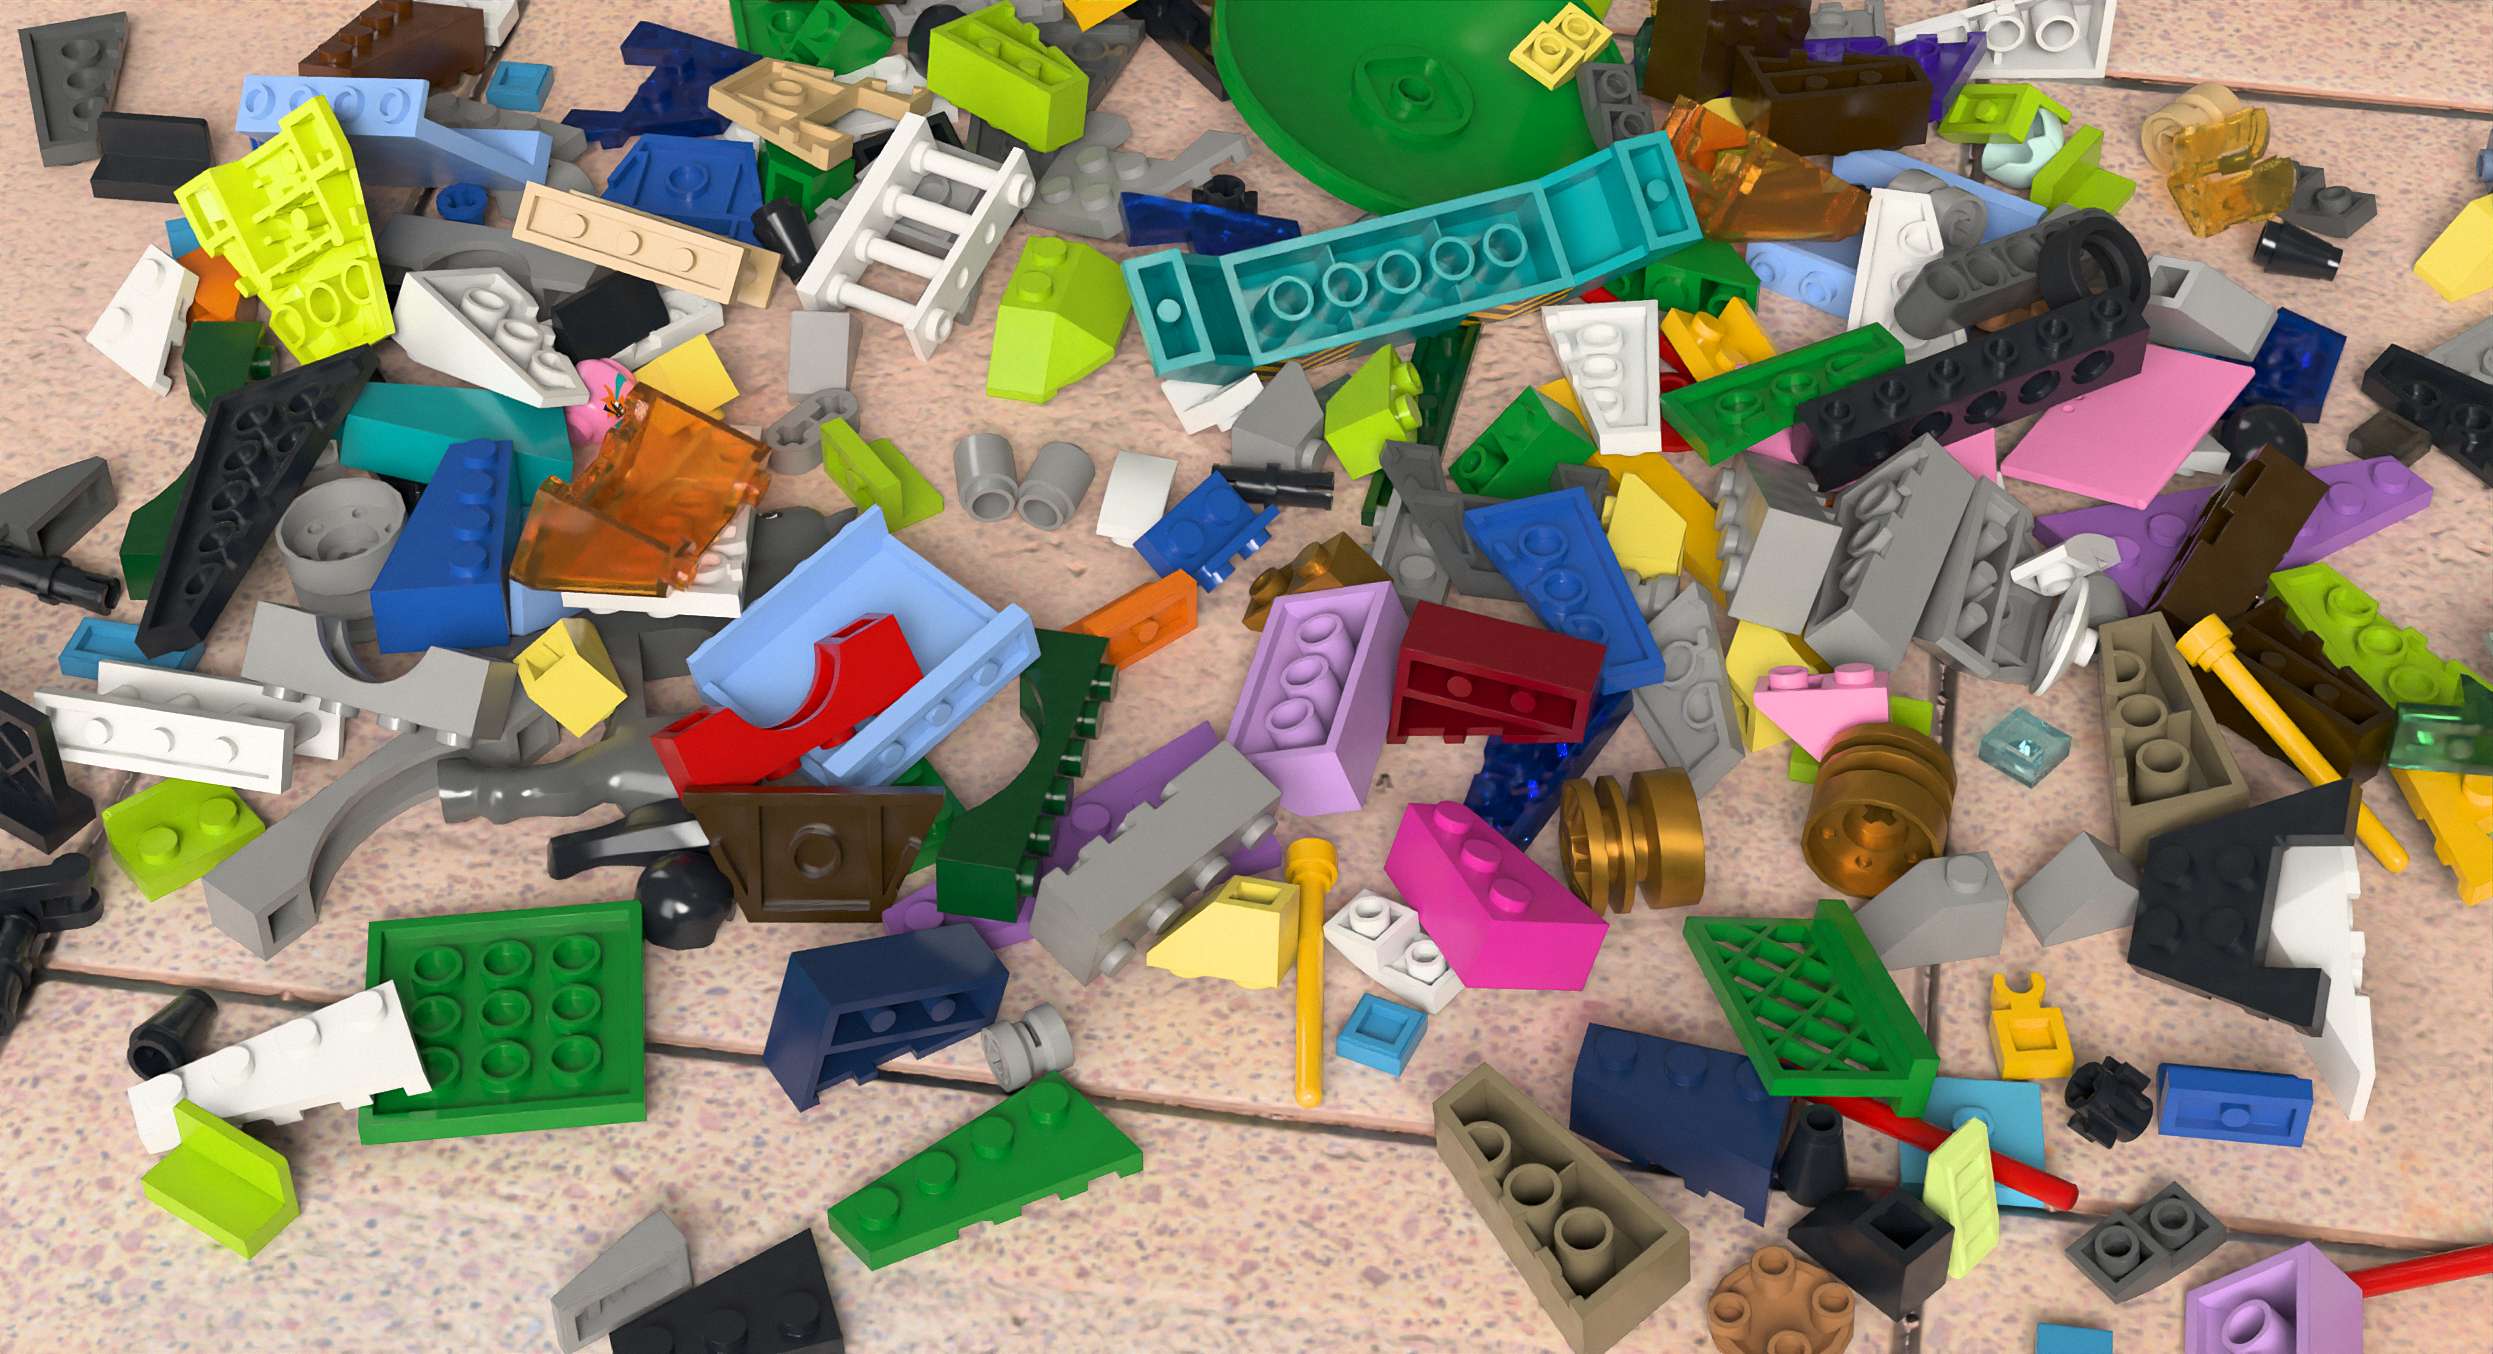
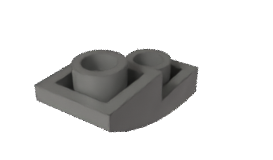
M1583 62L1575 71L1578 91L1587 125L1599 151L1610 147L1616 141L1654 133L1651 106L1639 104L1634 64Z
M2280 160L2269 164L2264 172L2245 186L2246 196L2262 208L2297 226L2328 236L2348 239L2377 215L2375 194L2353 192L2346 186L2326 188L2324 168L2303 166L2295 160Z
M2174 1181L2130 1216L2119 1207L2066 1248L2065 1257L2115 1304H2119L2168 1282L2208 1256L2226 1242V1226Z

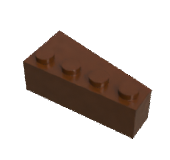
M377 0L298 63L299 76L425 79L430 82L429 87L438 83V88L448 89L459 83L460 72H466L467 75L475 76L485 71L483 9L413 0Z

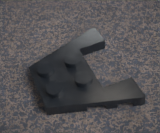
M2343 778L2151 838L2149 840L2127 963L2140 975L2209 1000L2212 997L2238 1006L2245 1013L2266 1021L2270 1018L2292 1026L2301 1034L2322 1038L2332 979L2322 968L2264 967L2284 849L2286 847L2354 846L2363 793L2362 788L2353 778Z

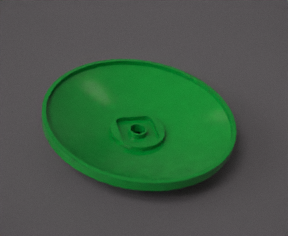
M1214 0L1210 20L1212 52L1224 88L1236 109L1259 138L1291 168L1330 194L1368 213L1383 217L1540 179L1599 152L1586 122L1576 76L1564 85L1551 91L1509 60L1510 53L1542 21L1549 24L1569 2L1602 24L1583 0ZM1612 37L1609 46L1592 61L1597 63L1625 64Z

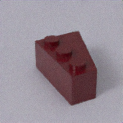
M1419 600L1400 646L1387 744H1406L1409 736H1443L1445 744H1464L1467 736L1501 735L1503 743H1583L1599 696L1608 645Z

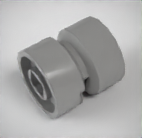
M1911 168L1901 172L1890 182L1887 187L1890 190L1930 194L1944 247L1943 257L1978 246L1982 241L1987 227L1988 212L1985 202L1978 196L1955 185L1950 187L1944 180L1921 169Z

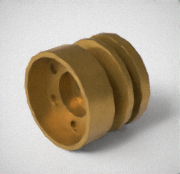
M1888 722L1866 723L1839 732L1823 749L1800 843L1806 864L1823 883L1842 894L1872 900L1922 860L1942 857L1948 831V822L1958 783L1953 760L1936 741L1913 728Z
M1682 766L1633 772L1629 783L1627 803L1621 787L1613 775L1597 776L1594 790L1587 778L1564 781L1561 790L1558 835L1562 867L1572 894L1600 917L1604 916L1608 904L1614 914L1630 913L1635 899L1636 882H1638L1643 898L1650 909L1657 910L1700 903L1704 894L1706 875L1702 823L1694 789L1688 774Z

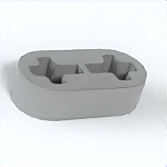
M830 388L820 390L772 424L765 434L766 455L769 467L777 473L796 476L805 474L823 462L820 424L841 416L857 434L859 433L860 416L856 397L849 391Z

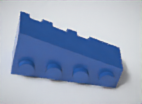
M477 438L465 443L449 445L369 592L380 654L428 651L430 646L465 649L510 645L511 610L509 576L515 570L517 563L522 503L513 440L492 441L486 438Z

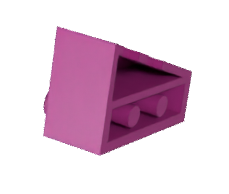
M1440 801L1437 804L1408 803L1385 863L1384 871L1409 907L1418 912L1420 923L1465 988L1582 991L1610 924L1467 806L1453 801Z

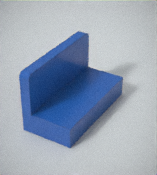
M2171 1063L2159 1064L2156 1073L2158 1135L2302 1148L2314 1101L2312 1079H2301L2293 1074Z

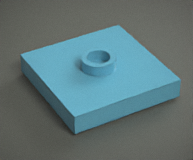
M1935 1077L1924 1116L1920 1119L1954 1133L1968 1119L1971 1120L1973 1117H1976L1987 1126L1989 1148L2046 1172L2040 1083ZM1898 1140L1899 1186L1915 1198L1922 1200L1930 1153ZM1994 1181L1997 1205L2044 1208V1202Z

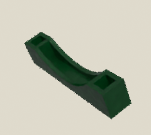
M193 321L181 359L191 404L205 419L213 397L278 374V352L274 345H268L263 322ZM192 461L179 478L163 492L131 514L119 552L130 600H148Z
M1040 628L1034 629L1041 656L1020 673V717L1033 732L1039 746L1026 768L1006 788L981 805L953 817L936 856L937 912L1017 923L1026 898H1036L1042 878V857H1052L1058 838V817H1068L1074 796V777H1084L1089 759V739H1099L1104 721V702L1113 703L1116 696L1119 668L1118 665L1109 664L1110 638Z

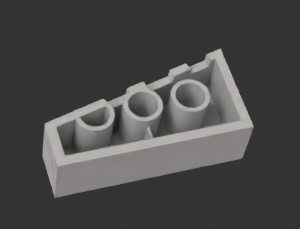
M1226 739L1166 785L1160 795V800L1163 802L1160 806L1156 808L1150 801H1143L1131 810L1112 837L1113 842L1109 844L1099 835L1080 850L1078 854L1080 859L1067 874L1057 867L1043 877L1028 932L1084 987H1087L1102 972L1108 978L1113 977L1133 958L1137 951L1134 944L1149 930L1155 935H1159L1175 922L1185 908L1181 902L1196 888L1206 893L1222 880L1232 866L1228 860L1244 846L1249 851H1254L1268 839L1278 825L1274 816L1283 793Z

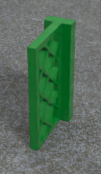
M1819 899L1814 919L1686 916L1682 934L1769 1096L1885 1097L1896 1117L1923 1118L1941 1059L1845 900ZM1716 942H1727L1742 950L1738 953ZM1780 943H1801L1805 951L1802 954ZM1760 957L1785 970L1782 973L1755 961V959ZM1738 976L1764 988V990L1758 992L1735 981L1734 978ZM1802 977L1821 986L1825 993L1798 981V979ZM1781 996L1808 1010L1803 1013L1777 1001V999ZM1760 1016L1787 1030L1781 1033L1756 1021V1018ZM1823 1017L1844 1026L1848 1034L1820 1020ZM1804 1037L1832 1051L1826 1054L1799 1040ZM1782 1057L1808 1070H1783L1778 1060ZM1849 1058L1868 1067L1870 1071H1861L1844 1063V1061Z

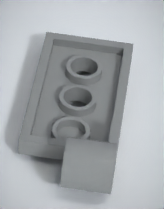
M440 93L427 99L424 118L446 128L541 131L552 136L553 141L545 185L566 192L574 189L596 196L594 186L588 176L579 167L570 163L588 149L583 129L537 118L532 114H522L502 109L493 104H483L456 97L450 93ZM485 190L487 196L496 199L500 217L516 221L524 191Z

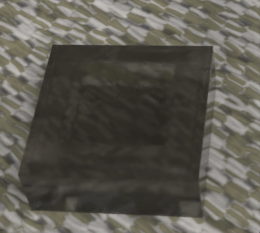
M2383 408L2349 434L2346 451L2362 460L2391 455L2409 468L2430 452L2433 435L2394 412Z

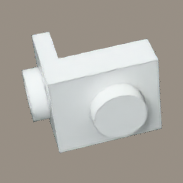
M1256 373L1224 386L1167 379L1161 384L1163 392L1188 435L1217 424L1221 432L1231 429L1233 423L1264 389Z

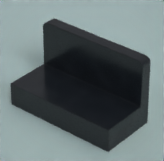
M103 111L97 119L104 155L90 179L94 198L179 204L174 192L205 170L217 166L208 122L203 118Z

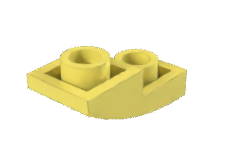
M1569 2L1549 24L1542 21L1510 53L1509 60L1553 91L1575 77V71L1583 62H1592L1607 48L1613 32Z

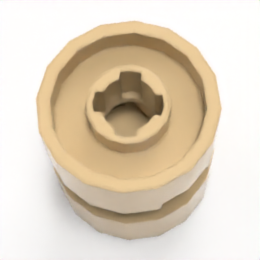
M2205 81L2194 86L2179 96L2174 102L2165 105L2146 119L2141 131L2143 150L2148 160L2158 171L2169 177L2184 178L2208 164L2212 158L2220 156L2239 143L2245 135L2247 125L2245 111L2239 99L2229 88L2217 82Z

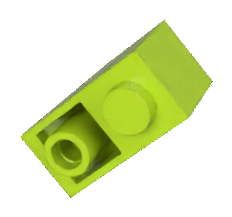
M1391 343L1381 347L1326 403L1324 437L1353 481L1382 469L1379 462V454L1386 439L1417 443V428L1422 426V417L1418 408V395L1423 393L1420 376L1411 361L1402 362Z

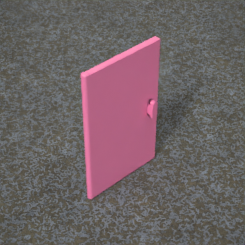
M2147 344L2140 374L2050 407L2000 464L2001 474L2144 510L2254 377L2255 370L2248 366Z

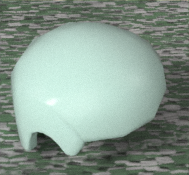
M2039 107L2023 144L1986 143L1981 157L1982 173L2015 189L2032 188L2033 177L2065 145L2064 130L2058 116L2047 109Z

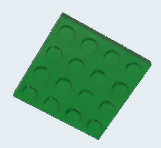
M640 900L369 922L365 991L393 980L402 998L432 1091L407 1096L402 1087L375 1093L374 1104L359 1107L358 1131L362 1146L647 1121L645 929Z

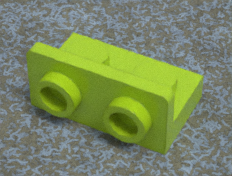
M169 777L105 809L101 814L112 858L150 902L204 876L221 861L228 859L266 831L264 823L237 795L231 786Z

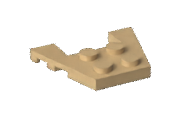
M765 57L710 86L708 108L813 166L828 171L852 157L854 136L826 127L825 125L836 123L839 117L855 108H861L898 121L902 120L906 112L922 116L931 111L934 92L926 87L915 85L912 95L887 91V80L868 76L855 84L834 81V70Z

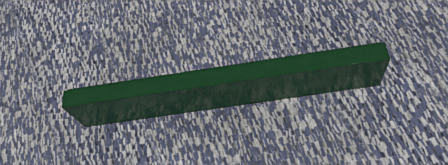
M1482 322L1468 325V329L1464 330L1455 328L1437 334V337L1433 338L1430 335L1417 339L1411 357V362L1415 366L1423 385V393L1418 395V408L1422 417V426L1417 428V444L1438 446L1441 464L1484 328ZM1383 468L1375 471L1361 511V525L1373 527L1377 507L1388 506L1394 486Z

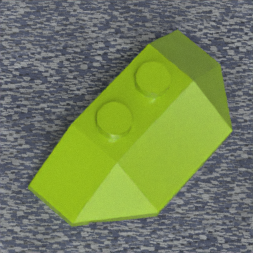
M1029 236L999 304L986 384L987 396L1044 404L1057 396V389L1080 381L1115 357L1134 309L1120 265L1086 243L1065 241L1057 237Z

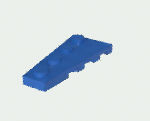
M1583 486L1464 511V530L1550 632L1608 645L1600 686V693L1603 696L1664 682L1666 664Z

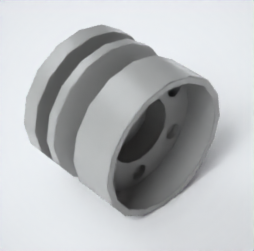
M366 477L340 478L315 486L290 503L275 530V537L300 606L347 619L350 643H367L378 639L369 592L409 520L401 494L388 483Z

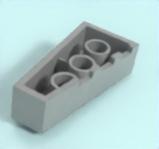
M1928 432L1835 495L1832 508L1835 513L1834 521L1840 522L1843 529L1810 610L1804 635V641L1833 669L1843 664L1867 663L1874 666V672L1890 671L1892 673L1901 664L1977 480Z
M1743 450L1735 455L1731 468L1722 466L1719 470L1713 488L1712 502L1719 503L1714 521V530L1721 532L1716 559L1723 561L1718 588L1726 591L1727 616L1801 636L1843 529L1840 522L1834 521L1835 513L1833 509L1824 506L1826 497L1823 493L1817 492L1819 485L1808 467L1749 450Z

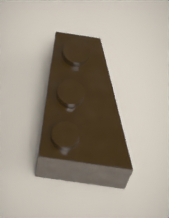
M1658 0L1642 94L1691 110L1696 109L1732 88L1737 45L1754 46V56L1786 58L1789 56L1790 49L1801 50L1804 47L1805 36L1810 27L1812 0Z
M1737 45L1731 105L1764 160L1775 159L1788 162L1795 160L1797 157L1823 154L1845 156L1853 151L1873 149L1896 151L1904 146L1926 144L1934 85L1915 57L1843 52L1842 62L1807 60L1808 50L1790 49L1789 59L1754 56V46Z
M2266 443L2209 495L2140 615L2161 611L2176 642H2178L2192 627L2211 614L2215 613L2226 625L2254 609L2268 589L2269 584L2266 581L2276 566L2287 555L2294 543V539L2330 486L2275 447ZM2187 662L2190 670L2192 671L2193 667Z
M2278 596L2227 623L2226 626L2233 633L2230 641L2236 646L2233 654L2342 778H2353L2359 786L2377 776L2399 713L2350 666L2341 667L2339 670L2321 652L2324 641L2313 630L2306 631L2303 635L2286 618L2289 607ZM2200 665L2193 667L2192 674L2217 724L2228 727L2256 745L2265 755L2280 760L2304 775L2213 670L2206 673Z

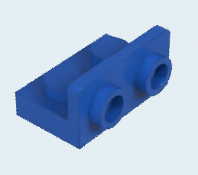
M1216 470L1132 545L1162 579L1181 568L1197 581V587L1201 585L1207 593H1210L1236 570L1228 561L1233 555L1238 552L1246 560L1272 537L1265 526L1281 512L1272 503L1257 516L1220 472Z

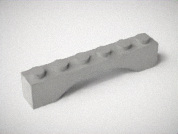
M516 674L500 741L476 739L473 749H465L434 741L437 729L417 724L415 734L401 733L201 877L212 925L264 961H268L318 923L323 898L336 872L363 841L382 825L411 807L440 795L437 776L438 760L466 757L483 768L530 766L560 744L557 720L528 697L520 676Z

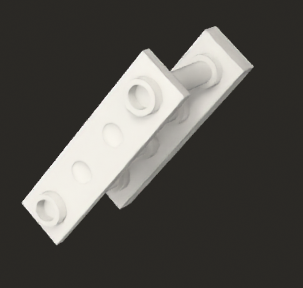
M906 112L796 286L795 290L805 311L839 312L841 309L850 306L904 325L903 328L916 358L927 362L937 345L943 343L948 338L952 329L953 319L1018 212L1020 209L1028 206L1034 195L1036 182L1025 151L1014 147L998 171L939 151L926 117ZM930 173L987 191L972 215L912 195L922 178ZM903 216L960 235L945 260L885 240V237L895 221ZM875 261L932 280L917 305L857 285V282L867 266Z
M103 659L99 661L97 694L49 686L34 691L33 708L50 717L59 754L63 761L282 794L291 788L293 754L332 760L343 758L345 716L319 710L321 698L303 694L301 703L265 696L262 694L264 687L262 682Z

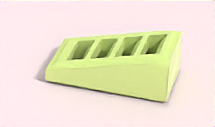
M1973 1117L1971 1120L1968 1119L1929 1155L1921 1200L1923 1204L1955 1227L1947 1274L1956 1279L1963 1278L1998 1245L1999 1214L1987 1126L1976 1117Z

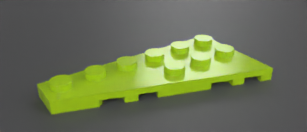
M2320 562L2275 572L2266 581L2269 586L2264 595L2268 600L2278 596L2289 607L2286 618L2303 635L2304 632L2313 630L2324 641L2321 652L2339 670L2341 667L2350 666L2399 713L2383 756L2385 761L2391 742L2489 699L2493 700V686L2455 658L2446 663L2426 648L2427 637L2412 626L2401 630L2377 612L2378 601L2326 563ZM2493 831L2490 832V833H2487L2486 835H2488V836L2493 835Z

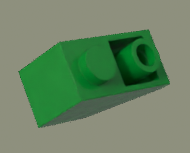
M820 0L779 60L834 70V77L849 74L884 58L895 40L867 15L842 1Z
M760 136L757 171L763 205L774 199L789 196L795 205L803 207L809 225L817 218L814 210L828 198L838 200L852 188L855 160L848 158L825 171Z
M1529 385L1474 443L1463 452L1448 468V471L1464 494L1518 500L1552 492L1549 479L1557 462L1582 466L1598 448L1572 411Z

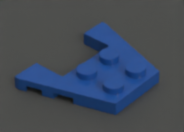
M644 133L607 178L608 188L600 198L715 234L728 235V238L764 248L752 234L755 226L751 221V216L757 209L763 206L753 142Z

